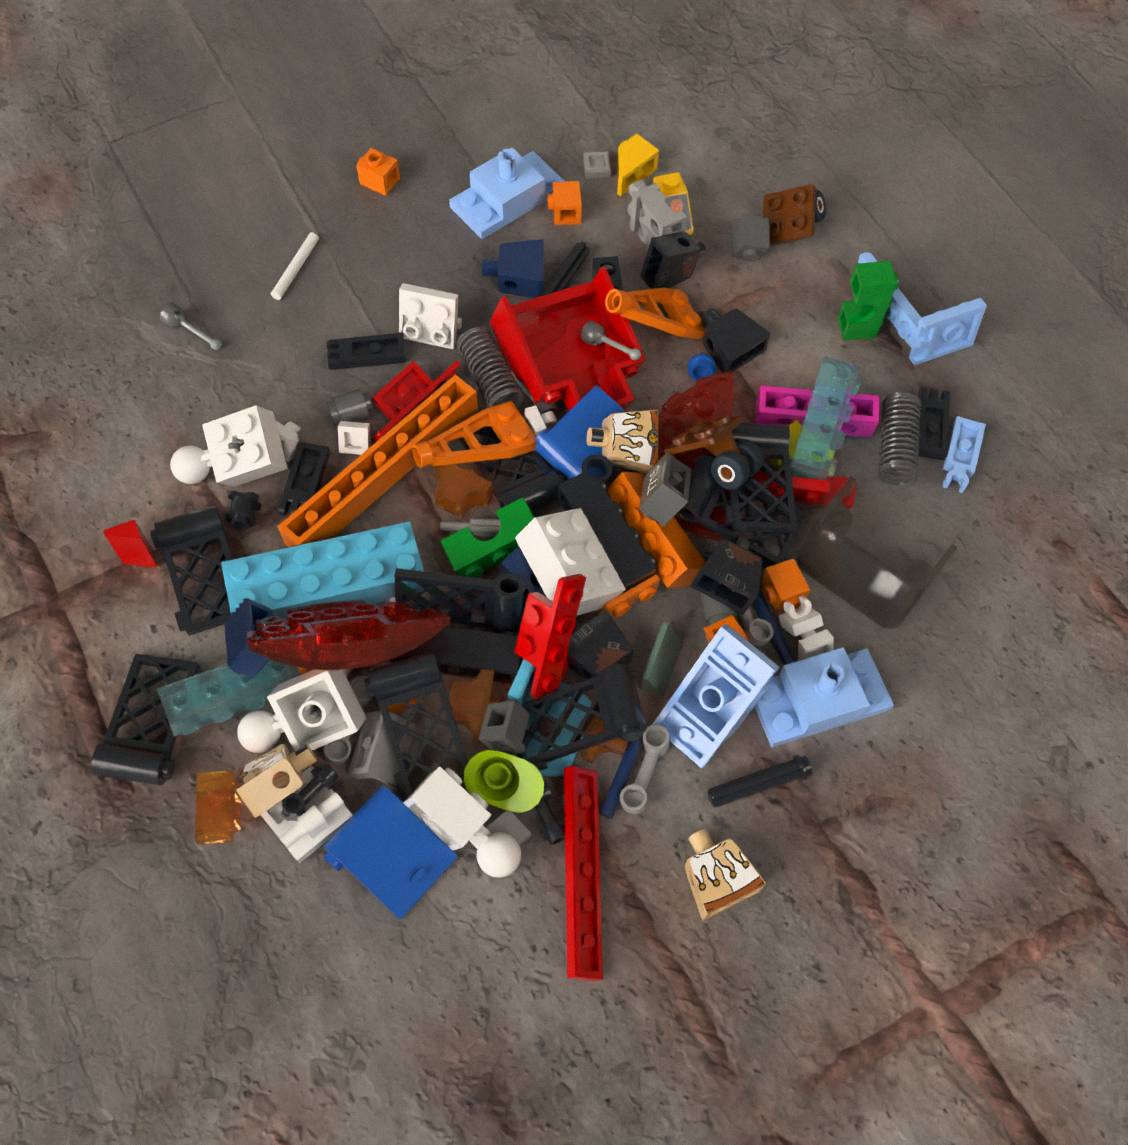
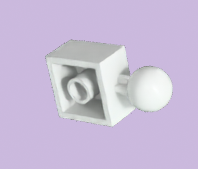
M257 405L202 424L208 449L202 450L191 445L183 446L173 454L170 462L173 475L183 483L196 484L203 481L208 476L210 468L213 467L216 483L233 487L288 469L274 413Z
M334 660L279 684L267 696L275 714L273 715L264 710L248 713L241 719L237 735L241 745L253 753H264L274 748L280 740L282 732L286 733L294 751L305 744H308L314 750L357 732L366 720V716L338 660Z
M439 766L406 799L404 804L452 851L464 847L470 841L477 848V861L480 868L489 876L502 878L512 874L518 868L521 861V848L517 840L510 834L504 832L491 833L484 827L483 824L491 816L486 810L488 804L477 793L472 792L469 794L461 787L460 784L463 781L450 768L443 770Z

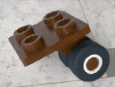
M813 184L764 196L763 217L769 218V246L814 236V223L820 222L825 218L826 204L823 194Z
M725 414L712 420V423L706 424L705 420L696 422L688 427L689 432L672 438L673 443L664 449L665 454L668 452L672 455L705 447L717 456L711 465V473L714 480L721 487L729 490L739 488L747 481L749 476L755 475L763 465V455L756 444L748 440L735 442L731 431L744 422L742 415L730 418L729 414Z

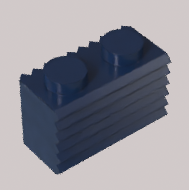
M245 598L243 603H239V607L235 608L236 612H232V616H229L228 620L224 621L227 665L229 669L237 674L254 678L278 651L276 649L277 641L275 640L276 632L273 627L275 625L272 618L273 611L262 604Z

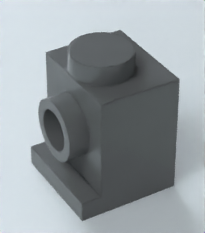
M514 700L488 704L478 740L490 750L508 754L524 753L526 747L522 742L530 714L519 702Z

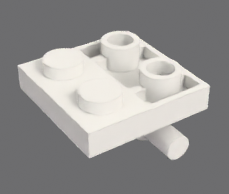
M403 283L399 289V333L403 332V338L407 340L454 349L457 340V329L460 330L462 326V318H458L459 295Z
M310 766L303 772L304 784L293 793L298 794L314 778L311 774V771L314 769L313 766ZM325 787L305 805L306 812L297 818L298 821H287L282 816V801L261 814L299 864L331 839L353 816L344 805L341 797L334 793L332 789L328 790Z

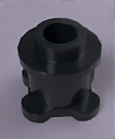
M229 491L228 498L231 500L230 511L226 513L225 519L235 529L246 530L249 527H253L257 520L254 516L255 511L261 509V503L258 502L259 495L254 492Z

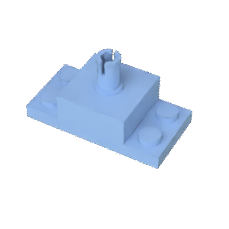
M513 148L503 149V153L500 151L498 156L470 171L471 187L449 199L450 208L481 239H484L548 200L547 195L552 194L553 182H564V180L534 151L522 157Z
M725 624L718 630L652 725L664 726L669 733L670 742L700 768H703L708 764L723 742L737 731L770 687L768 682L779 669V666Z
M844 647L784 665L780 674L770 679L768 682L770 687L755 705L756 712L771 748L890 711L894 707L868 648L847 654Z

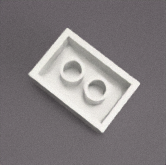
M581 508L535 517L515 537L546 597L551 601L554 599L559 578L582 574L586 577L583 597L580 601L577 616L604 608L606 603L626 590Z

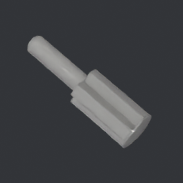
M471 518L470 522L441 521L440 529L460 531L468 526L475 536L495 537L500 531L501 523L499 519Z

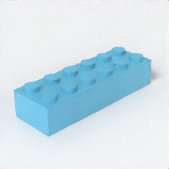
M410 521L221 562L231 616L232 612H236L235 608L239 607V603H243V599L249 598L273 611L272 618L275 624L273 627L389 601L391 597H395L394 575L396 568L424 571ZM403 581L412 589L419 586L415 582Z

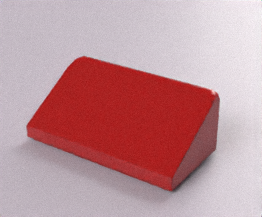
M135 520L103 531L123 564L158 567L153 550Z

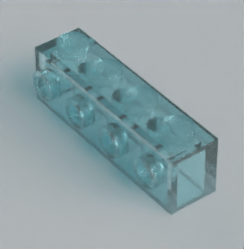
M824 356L816 376L790 462L792 476L826 480L827 476L833 477L838 460L833 459L835 449H841L846 435L845 432L841 431L843 422H849L854 405L849 404L851 395H857L862 378L857 377L860 366Z
M287 643L276 647L277 653L254 678L237 674L229 669L226 664L157 688L173 736L179 734L189 735L198 731L201 726L212 722L222 723L239 712L245 710L255 711L263 707L265 703L269 702L267 696L279 684L300 676Z

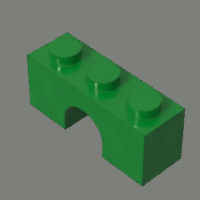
M890 261L858 263L855 265L850 280L854 300L843 301L837 318L843 341L877 337L880 326L884 324L886 311L891 306L893 293L898 289L899 285L898 274L893 272Z
M524 497L496 511L501 527L499 533L493 539L488 541L477 540L467 526L441 540L450 563L458 576L479 578L485 570L495 565H500L519 546L515 537L535 518Z

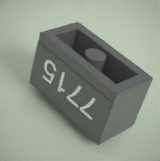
M667 452L644 476L639 509L650 520H656L665 526L689 500L692 470Z

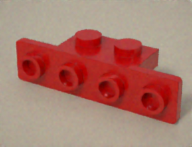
M413 360L372 397L371 401L390 422L371 440L376 443L399 421L410 414L421 401L424 402L437 391L435 389L441 383L445 384L455 374L458 376L455 370L461 363L456 360L433 382Z
M761 470L752 476L761 485L770 479ZM791 471L794 502L842 508L853 507L855 479ZM775 482L767 488L778 499L785 494L784 489Z
M582 574L559 578L553 601L539 592L528 594L514 652L536 667L530 695L535 699L557 691L560 685V678L565 659L568 655L571 635L576 624L578 608L583 597L586 577Z

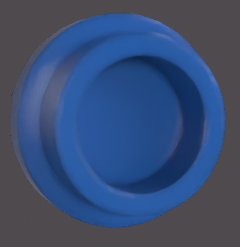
M696 354L688 361L687 370L693 380L707 382L716 372V362L707 354Z

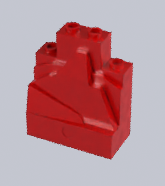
M606 267L600 268L591 282L521 303L510 305L507 296L501 297L490 320V324L502 353L516 379L524 381L527 390H530L535 404L545 401L546 404H551L563 398L569 412L596 385L626 412H628L627 408L635 400L626 379L639 373V368L646 361V358L629 319L622 317L620 314L610 313L606 309V296L610 290L615 289ZM589 321L601 324L606 331V337L630 349H639L641 357L638 360H632L629 354L605 342L597 346L583 342L581 332L584 325Z

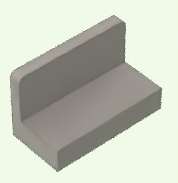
M381 711L368 712L365 715L366 720L362 725L347 775L357 780L375 778L395 787L396 782L393 775L398 774L399 769ZM390 712L393 721L403 726L405 725L407 720ZM410 723L408 729L414 731L415 725ZM394 727L398 738L402 730ZM405 732L399 745L401 752L408 755L413 736Z

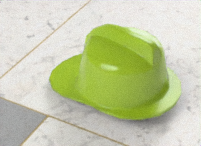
M496 750L479 752L469 760L464 769V783L470 794L475 792L487 804L510 812L521 813L531 810L539 804L544 794L543 777L537 767L525 759Z

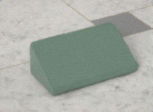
M664 622L660 627L640 686L641 691L659 697L665 695L682 647L681 639L668 623Z

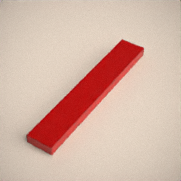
M571 765L564 768L567 978L600 981L603 980L598 775L597 771Z

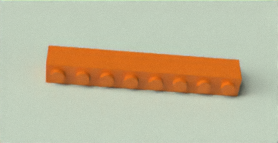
M455 374L277 527L284 544L289 548L334 538L417 465L412 454L413 444L429 441L478 412L477 391Z

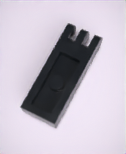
M403 332L333 339L326 342L327 358L329 359L328 368L331 370L406 362Z
M920 387L918 398L921 401L918 456L945 460L948 455L950 391L943 390L941 399H938V389L932 388L930 396L926 397L927 387Z
M299 442L278 507L279 515L286 516L289 506H291V515L319 491L330 456L329 447Z

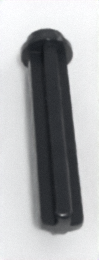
M585 242L576 243L544 291L539 292L536 298L566 288L590 253V248L586 246Z
M796 754L793 756V760L708 789V799L711 805L717 808L799 778L802 781L807 780L808 775L812 774V767L805 755L800 757Z

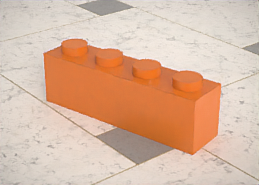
M622 472L607 488L608 496L612 502L616 501L620 505L624 514L623 518L628 526H633L640 537V544L645 552L649 551L653 555L657 564L656 572L667 588L689 587L705 564V561L675 517L663 526L656 520L647 518L642 510L639 509L645 473Z

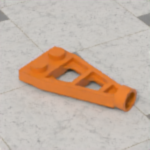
M655 288L630 292L612 289L606 296L605 305L610 313L620 314L622 317L679 337L700 340L704 336L705 328L701 323L700 316L688 302V296L679 289ZM638 302H641V303H642V305H643V307L645 308V310H642V309H641V307H640V305L638 304ZM657 303L662 304L670 319L664 317Z
M509 401L486 408L429 441L413 444L412 454L417 466L422 468L429 465L439 466L512 458L534 451L537 443L534 442L536 436L513 402ZM490 426L501 442L499 444L481 445L474 436V433L483 427ZM463 437L470 449L452 452L447 443Z

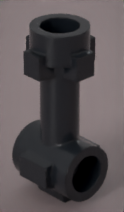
M323 763L320 767L316 766L311 771L314 778L298 794L291 793L281 800L283 807L281 814L287 821H298L297 818L306 812L305 805L323 787L331 790L336 785L335 780L339 776L328 764Z
M543 780L544 794L539 804L535 806V809L545 826V829L541 830L544 841L548 840L550 845H554L565 839V821L557 822L547 802L553 799V796L546 781Z

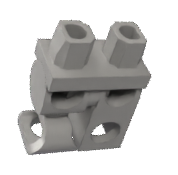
M641 179L629 185V194L632 196V201L627 209L628 214L631 216L630 229L634 233L638 232V236L644 244H650L653 237L685 232L686 215L681 210L675 213L665 202V196L660 192V187L656 183L648 186Z

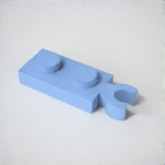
M959 416L956 417L948 444V455L944 460L942 468L949 471L943 481V488L947 489L951 481H957L960 484L959 492H964L969 483L968 477L972 478L976 470L986 424Z

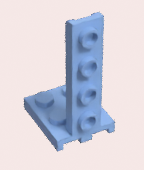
M868 252L860 254L858 263L878 262ZM898 288L893 293L891 306L887 309L885 317L892 322L898 330L900 337L905 339L911 347L909 359L915 366L973 346L987 305L981 298L969 302H963L946 310H939L934 314L921 318Z

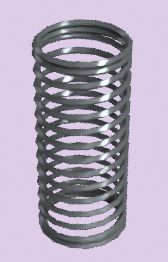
M474 327L464 332L457 341V348L466 366L469 368V372L474 378L487 407L506 403L519 393V397L513 402L515 407L518 408L524 399V394L519 389V385L511 374V370L506 364L489 329ZM477 331L487 332L473 336L472 338L467 340V342L463 345L461 349L462 342L465 340L466 337H468L472 333H475ZM485 335L488 336L487 338L475 341L466 350H464L465 346L474 338ZM485 341L482 345L469 350L475 344ZM491 350L488 354H486V355H484V356H482V357H480V358L475 359V358H476L477 356H479L480 354H482V353H484V352H486V351ZM493 355L487 361L478 364L482 359ZM496 360L491 365L481 368L486 363ZM498 365L495 369H493V370H491V371H489V372L483 373V372H485L487 369H489V368H491V367H493V366ZM500 370L497 374H495V375H493V376H491V377L486 378V377L489 376L491 373ZM503 375L501 378H499V379H497V380H495V381H493V382H490V381L493 380L494 378ZM505 380V381H504L503 383H501L500 385L495 386V387H492V386H494L495 384H497V383H499V382ZM506 386L504 389H502V390H500V391H498V392H495V391H497L499 388ZM515 392V394L511 396L509 399L499 403H494L496 400L502 399L508 396L510 393Z
M897 392L888 395L882 402L878 476L884 483L903 486L911 484L918 477L921 401L911 393ZM895 397H907V398H898V399H894V400H891V401L887 402L888 400H890V399H892V398H895ZM901 400L911 401L917 405L916 407L911 404L901 403L894 404L888 408L886 406L894 401ZM896 406H909L914 408V410L897 409L892 411L890 410V408ZM896 417H899V418H908V417H909V418H911V420H894V419H892V418H896ZM893 423H910L912 425L897 426L893 425ZM907 428L910 429V431H894L892 429ZM893 434H908V435H911V436H908V437H897V436H892V435H893ZM904 439L910 442H894L892 440ZM894 445H907V446H910V447H907V448H896V447H892V446H894ZM892 451H908L909 453L898 454ZM902 456V457H908V458H907V459H895V458H891V457ZM891 467H904V468H908V470H894V469H890V468H891ZM887 469L896 473L913 471L914 473L906 476H896L888 474L884 470ZM882 473L893 478L913 477L903 481H895L885 478Z

